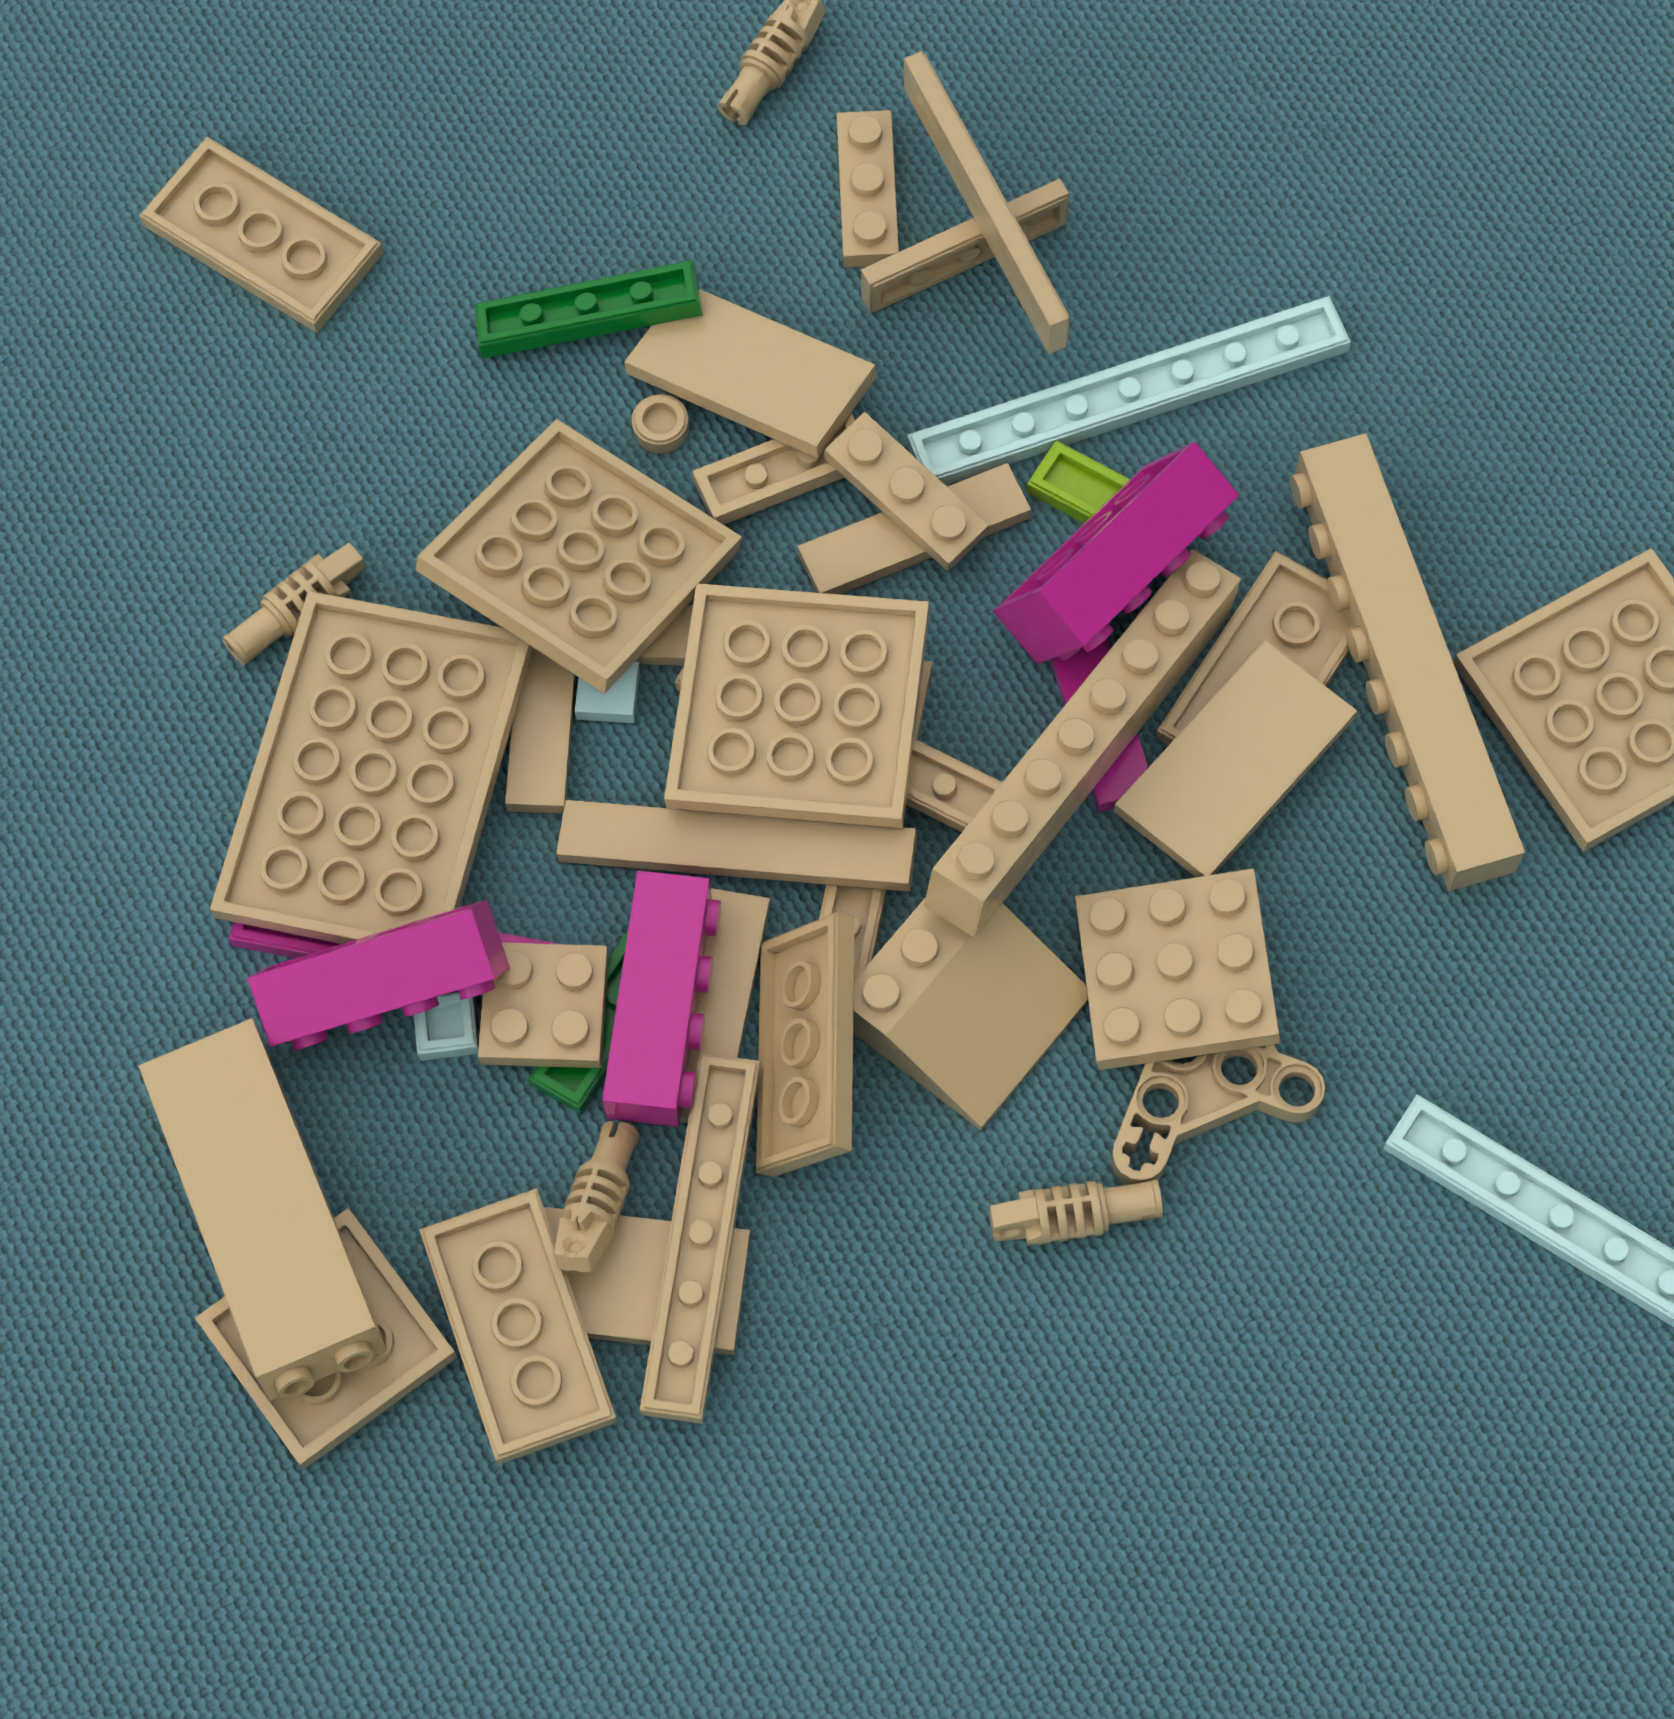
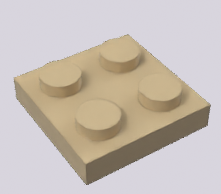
M502 943L510 969L493 979L496 988L484 993L482 996L478 1047L480 1065L601 1068L609 963L608 947L599 945Z

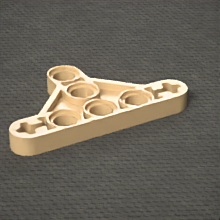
M1274 1044L1199 1055L1191 1062L1184 1064L1176 1063L1172 1060L1146 1063L1114 1143L1111 1159L1113 1173L1125 1185L1149 1182L1151 1180L1159 1181L1165 1172L1175 1144L1256 1110L1285 1121L1295 1123L1307 1121L1317 1113L1322 1104L1325 1092L1323 1077L1310 1064L1279 1053ZM1235 1056L1245 1057L1254 1065L1256 1076L1248 1084H1233L1223 1076L1221 1066L1224 1061ZM1288 1078H1302L1312 1087L1313 1099L1306 1105L1292 1106L1286 1103L1280 1096L1279 1086ZM1155 1089L1167 1090L1177 1099L1178 1108L1169 1117H1154L1144 1108L1143 1098L1145 1095ZM1136 1122L1141 1127H1132V1124ZM1144 1128L1154 1133L1148 1158L1156 1163L1155 1165L1144 1163L1140 1171L1129 1167L1130 1157L1123 1152L1134 1153L1137 1150ZM1159 1134H1168V1137L1164 1139Z

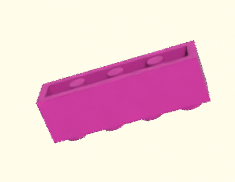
M637 870L602 1099L607 1119L679 1127L682 1108L692 1109L697 1073L687 1071L690 1049L701 1050L705 1026V1014L696 1013L698 993H709L713 970V957L704 956L707 935L717 936L721 915V900H712L709 878Z
M486 899L265 967L247 977L270 1047L291 1041L293 1049L299 1050L327 1040L326 1030L346 1024L349 1033H355L384 1022L381 1013L402 1007L404 1015L407 1017L439 1006L437 996L458 990L461 1000L484 994L496 988L493 979L510 969L488 900Z

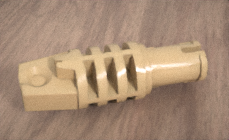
M784 0L776 11L769 16L765 26L758 32L757 38H754L750 44L749 50H746L741 57L739 76L717 104L718 110L725 118L734 123L737 120L739 125H747L763 97L769 91L781 87L786 76L792 71L794 64L802 56V52H805L826 12L822 0Z
M351 543L345 544L325 559L319 554L315 555L304 563L301 568L291 573L288 578L278 583L275 588L265 593L259 602L261 608L222 637L224 645L242 666H245L281 636L286 638L294 637L307 592L312 591L338 597H347L351 593L347 584L365 570L363 557Z
M605 1122L601 1127L600 1137L591 1160L581 1165L576 1172L575 1181L571 1186L570 1194L566 1199L565 1208L559 1220L553 1253L558 1269L593 1272L613 1237L615 1225L618 1223L620 1212L623 1209L625 1198L630 1189V1181L628 1180L626 1170L634 1148L639 1141V1133L628 1123L620 1122L615 1136L612 1137L616 1128L615 1122Z
M1095 1180L1086 1181L1084 1184L1072 1183L1060 1187V1185L1052 1186L1050 1189H1032L1019 1192L1018 1200L991 1205L989 1209V1219L994 1241L1026 1239L1028 1246L1048 1244L1051 1241L1058 1240L1059 1242L1068 1241L1071 1238L1082 1239L1091 1235L1094 1237L1102 1236L1103 1232L1109 1231V1225L1163 1218V1205L1158 1180L1103 1188L1101 1182L1096 1183Z

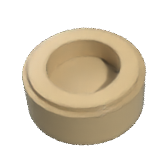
M665 394L652 395L643 399L635 407L632 414V428L635 440L643 449L651 453L665 454L678 449L686 441L689 434V420L685 406L678 399Z

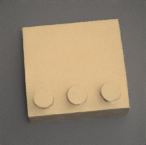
M925 897L854 980L853 1033L982 1131L1087 1005V986L1003 903L977 936L973 938L925 907Z

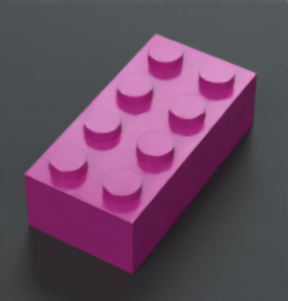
M1196 442L1143 466L993 610V613L1037 664L1057 656L1062 661H1065L1076 654L1081 648L1089 652L1100 645L1113 632L1114 629L1109 622L1121 610L1124 614L1132 612L1152 594L1148 584L1159 573L1163 577L1168 576L1190 557L1191 554L1186 547L1197 536L1202 540L1209 537L1228 520L1229 517L1224 510L1239 494Z

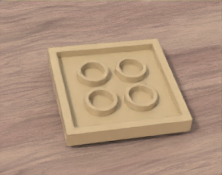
M1254 868L1075 896L1094 1049L1099 1070L1281 1043Z
M349 1208L336 1216L335 1221L387 1348V1351L374 1356V1359L367 1366L353 1372L338 1371L315 1381L314 1386L301 1395L291 1398L278 1397L269 1401L255 1377L226 1297L224 1296L195 1317L303 1470L458 1358L455 1351Z

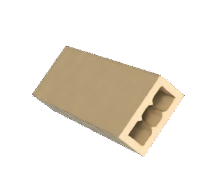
M253 1018L138 1065L253 1372L269 1401L278 1397L291 1398L301 1395L314 1386L315 1381L338 1371L353 1372L367 1366L374 1359V1356L387 1351L267 1047Z

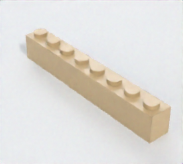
M1367 434L1300 451L1295 474L1290 476L1292 496L1299 509L1306 507L1312 523V526H1309L1308 529L1309 540L1315 557L1318 560L1325 558L1331 574V577L1327 579V585L1332 604L1337 611L1344 609L1349 626L1352 624L1353 628H1349L1346 631L1348 647L1356 663L1363 661L1370 679L1366 682V693L1370 707L1375 715H1383L1389 733L1385 735V743L1390 761L1395 768H1403L1409 785L1405 788L1408 810L1414 821L1422 820L1429 839L1425 841V853L1431 871L1434 875L1442 874L1448 892L1515 873L1525 854V850Z
M1191 549L1190 557L1169 576L933 867L924 903L925 907L973 938L977 936L1227 621L1241 581L1240 577Z

